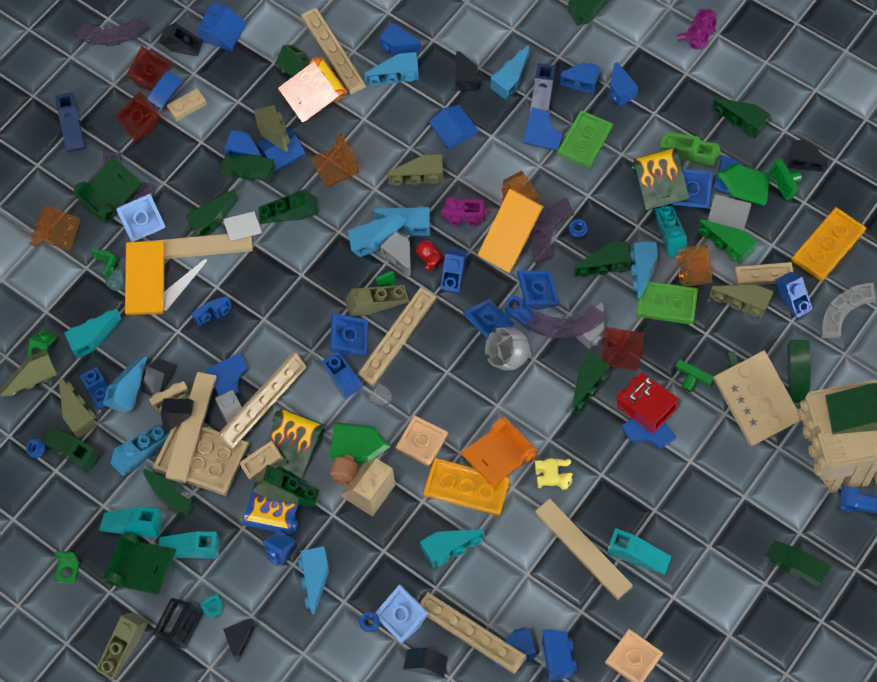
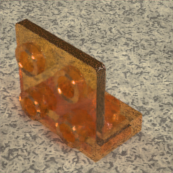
M342 134L335 137L336 144L334 148L311 158L315 169L326 187L359 173L358 161Z
M46 205L39 212L29 244L37 247L40 242H46L69 252L73 246L80 218Z

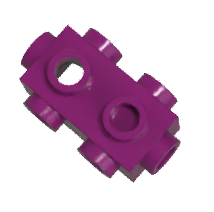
M699 9L688 31L677 34L678 41L687 40L690 48L703 49L706 47L710 34L715 31L717 24L716 12L711 9Z
M449 197L446 199V206L442 207V217H446V222H450L453 226H458L461 223L477 226L479 223H483V218H487V207H484V200Z

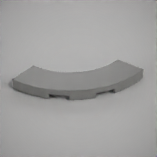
M874 283L853 286L839 294L830 303L823 317L821 338H840L842 323L847 314L860 305L875 302Z

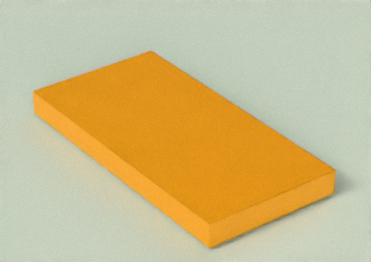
M512 188L509 189L478 256L511 273L544 206Z
M835 207L796 252L791 261L822 282L867 228Z
M164 241L126 242V315L164 314Z
M434 458L423 496L500 517L511 478L505 477L492 487L475 468Z

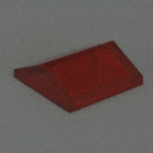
M141 46L126 76L140 88L153 91L163 75L170 70L173 63Z
M139 91L115 117L133 140L138 141L154 130L160 115Z
M606 327L601 360L610 365V367L639 371L644 333Z

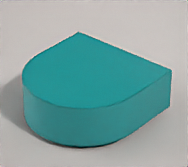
M217 593L199 603L204 614L209 618H218L223 613L224 606Z

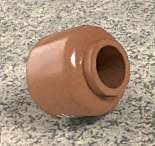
M344 455L343 457H337L330 471L332 480L339 485L347 486L356 476L359 466L352 456Z

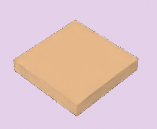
M414 415L395 448L397 451L431 467L449 432Z
M629 629L605 663L631 682H644L662 657L663 652Z

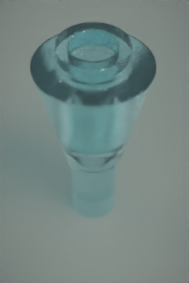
M121 258L118 267L105 280L106 285L111 290L123 289L126 267L125 258Z

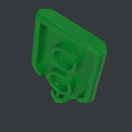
M734 163L716 174L719 180L724 182L731 196L761 206L766 205L770 176L768 173Z
M335 422L330 459L335 460L337 457L349 455L355 459V462L365 463L375 459V457L387 451L391 446L374 426Z

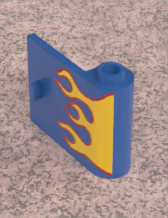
M253 491L245 511L243 524L244 526L273 532L279 530L284 534L291 535L292 532H296L298 527V520H295L298 504L270 500Z

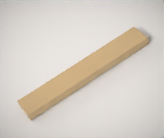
M314 8L301 14L302 20L349 94L351 95L366 88L363 79L318 9Z
M228 234L154 240L164 241V259L253 251L252 236L230 241Z
M420 287L358 372L357 377L374 387L436 301L435 295Z
M292 353L218 433L219 437L229 448L233 449L306 369L307 366L297 353Z
M200 372L196 374L189 399L194 401L192 416L181 423L165 476L167 480L186 483L216 383V375Z
M551 499L535 511V514L617 600L633 587L626 577Z
M429 592L419 603L429 613L427 618L511 673L515 674L527 658L525 654Z

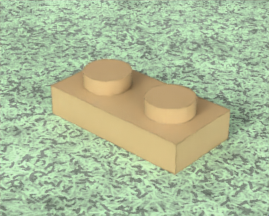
M197 88L166 106L173 118L178 121L207 105V102Z
M183 381L173 384L163 392L154 394L149 401L156 413L162 408L163 398L183 399L190 394Z
M270 441L239 464L248 479L252 480L257 477L267 464L273 466L283 459V456L275 443Z

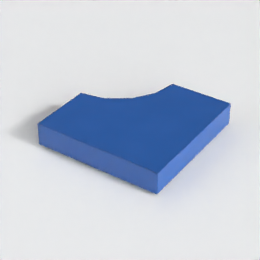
M532 107L523 143L558 151L563 133L557 131L551 125L550 111Z
M240 353L206 369L207 374L216 375L217 379L214 388L219 396L231 390L234 391L236 396L240 395L238 389L239 381L249 371Z
M634 419L621 426L631 443L647 441L661 449L676 440V436L666 422L654 434Z

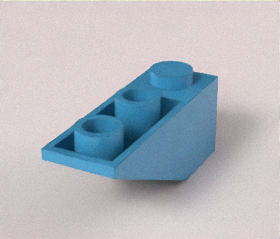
M528 45L523 50H519L511 61L508 60L502 69L494 72L491 76V89L505 100L509 99L519 90L529 59Z
M416 52L397 54L365 73L366 85L393 84L396 82L419 80Z
M429 207L374 208V219H381L391 213L398 212L406 219V223L398 229L399 231L410 236H430Z
M398 212L391 213L384 218L375 219L371 223L357 226L348 231L351 251L359 257L376 252L390 236L406 223V219Z
M656 242L633 243V250H630L631 262L634 263V265H631V274L635 276V279H633V290L637 291L638 298L642 297L657 269L658 252Z
M147 357L134 360L108 386L103 405L120 413L133 410L136 404L137 392L141 387L142 374L146 369Z
M159 424L153 426L116 447L110 464L122 476H125L137 469L164 445L169 433H165Z
M325 547L300 551L301 558H298L299 569L304 570L305 576L301 577L303 590L307 589L308 596L304 597L306 609L310 608L312 615L316 613L329 574Z

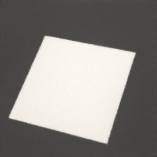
M254 211L223 219L230 241L262 233Z

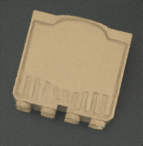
M876 379L809 392L805 400L800 401L801 408L797 409V415L804 425V438L812 441V445L808 446L810 457H813L815 461L814 471L816 476L823 480L825 487H828L830 493L838 492L842 482L844 487L868 486L873 476L877 484V431L832 434L825 396L862 385L877 383Z

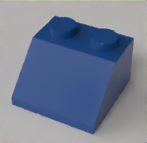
M212 2L197 31L199 38L203 42L232 51L246 26V22L229 7Z
M543 630L542 645L548 681L573 678L574 671H577L576 659L571 658L570 651L574 650L572 638H568L567 632Z

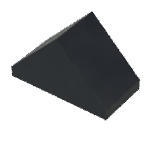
M160 358L147 366L142 392L151 396L158 392H163L177 366Z
M163 398L161 419L165 433L192 416L194 401L191 399Z
M252 618L223 629L231 653L237 662L240 661L257 626Z
M429 648L407 649L403 670L444 678L448 657Z

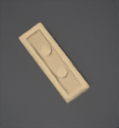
M792 262L735 267L737 285L775 284V279L793 272Z

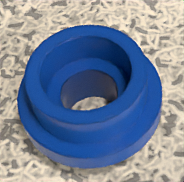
M581 219L572 221L569 225L570 234L574 237L584 236L587 233V224Z
M41 439L30 440L26 446V451L32 458L41 457L45 450V444Z
M365 612L360 617L359 624L365 632H374L380 625V619L374 612ZM369 619L374 621L370 626L366 624Z

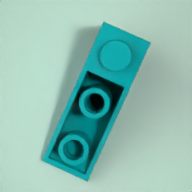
M663 206L654 209L668 257L687 255V236L673 206Z
M117 309L109 310L97 318L89 319L86 323L74 326L67 332H64L77 359L95 351L118 324L121 317Z
M138 506L105 512L99 531L126 534L128 532L136 536L158 538L163 521L159 508Z
M615 528L607 552L611 556L665 575L672 557L641 538Z
M484 530L436 532L420 541V548L432 568L435 566L440 567L446 564L448 559L454 555L455 557L460 556L468 547H475L482 543Z
M196 531L160 537L159 546L176 550L173 558L218 559L220 539L217 532Z

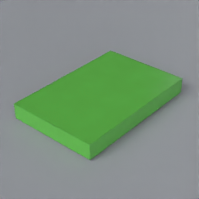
M581 110L558 149L557 155L590 169L614 124Z
M649 282L642 297L638 300L636 317L693 325L698 288Z

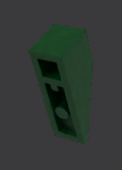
M569 0L568 12L577 26L587 24L600 13L610 0Z

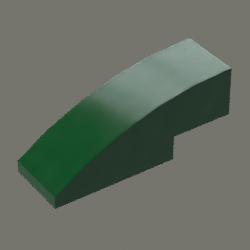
M230 155L224 157L219 173L253 182L254 179L270 182L276 165L274 159L252 155Z
M789 340L787 345L789 395L793 402L800 403V401L805 400L810 392L809 340Z
M144 468L142 472L159 500L175 514L187 520L195 507L192 500L180 495L181 489L178 484Z
M774 540L764 556L765 559L798 579L801 577L819 588L831 566L821 560Z

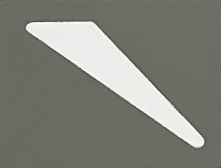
M207 259L200 262L164 292V311L172 305L204 266Z

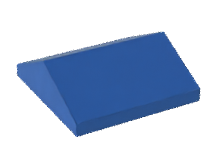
M460 105L444 108L429 121L431 127L448 149L479 133V130Z
M289 127L286 128L285 132L288 133L290 143L287 144V152H284L267 139L257 143L265 158L274 159L276 165L274 171L306 156L297 136Z
M682 169L690 199L672 205L709 209L713 172Z
M517 271L526 306L535 310H541L559 305L551 271Z
M490 299L463 312V315L487 339L490 333L495 332L497 328L513 327L515 325Z
M332 313L330 349L335 352L338 351L343 356H366L368 320Z

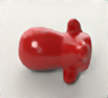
M421 241L416 247L417 256L427 262L425 270H435L442 265L445 256L430 241Z

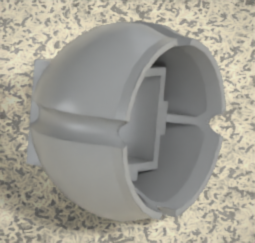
M514 327L497 328L495 332L490 333L486 341L485 354L490 356L487 360L492 366L500 370H515L522 366L527 358L532 355L527 337L522 331Z

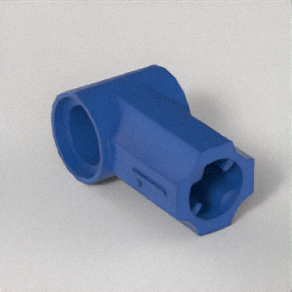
M513 295L506 300L505 313L508 317L515 319L529 332L537 327L541 319L523 304L520 297ZM516 305L518 308L512 309L509 306Z
M842 487L839 508L847 512L860 510L877 514V495L860 492L855 487Z

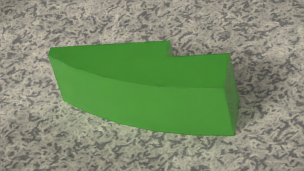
M665 132L659 146L661 150L677 147L679 158L713 167L716 166L721 153L718 143L701 141L698 136Z

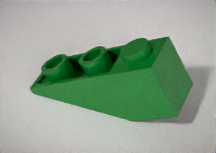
M703 219L700 220L698 228L700 234L711 240L716 248L723 250L732 261H736L739 265L755 251L757 241L744 230Z

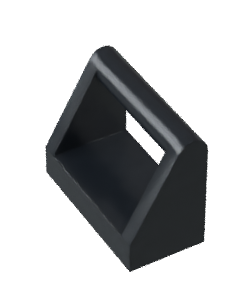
M171 598L152 635L185 649L204 612L192 603ZM175 607L183 608L170 634L162 633Z

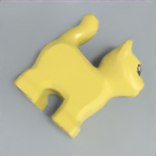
M549 458L544 461H535L538 488L543 486H559L562 490H567L572 484L573 474L562 473L559 475L558 470L559 466L565 467L570 465L571 460Z

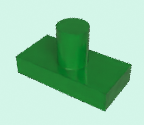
M782 159L776 160L769 172L785 200H790L799 189L796 182L801 181V173L799 171L789 172Z
M680 359L676 364V370L687 376L681 386L684 390L692 392L697 381L711 388L714 382L713 376Z

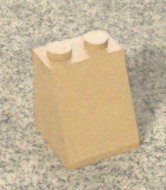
M377 458L363 463L354 479L347 484L340 496L373 517L395 486L393 468Z

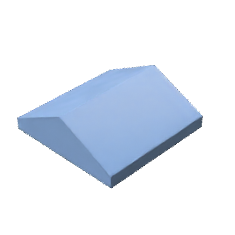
M150 194L116 208L131 242L166 228Z
M398 585L375 612L380 622L401 643H404L420 628L429 614L401 585Z

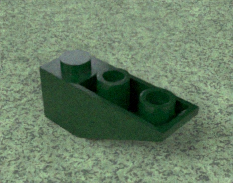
M293 44L283 45L275 65L280 67L282 72L294 77L310 65V60L306 53Z
M717 97L713 100L712 109L714 112L722 115L732 125L741 128L747 135L756 138L769 124L771 114L756 104Z
M235 189L227 191L220 197L209 200L205 205L194 208L185 214L188 224L196 237L207 236L215 232L238 201Z
M303 189L259 206V223L303 220L318 214L317 198Z
M628 242L609 243L574 266V277H587L593 274L605 275L608 272L622 273L630 270L631 258Z
M592 353L579 366L572 404V415L577 411H582L589 396L592 398L598 391L597 387L601 382L605 383L610 376V365Z
M54 427L42 439L46 447L86 473L99 458L93 448Z
M268 464L257 475L252 490L270 500L315 507L319 494L318 489Z

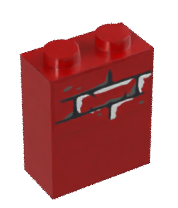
M644 373L634 377L630 381L629 386L625 390H621L616 397L617 408L652 434L678 409L679 402L678 397Z

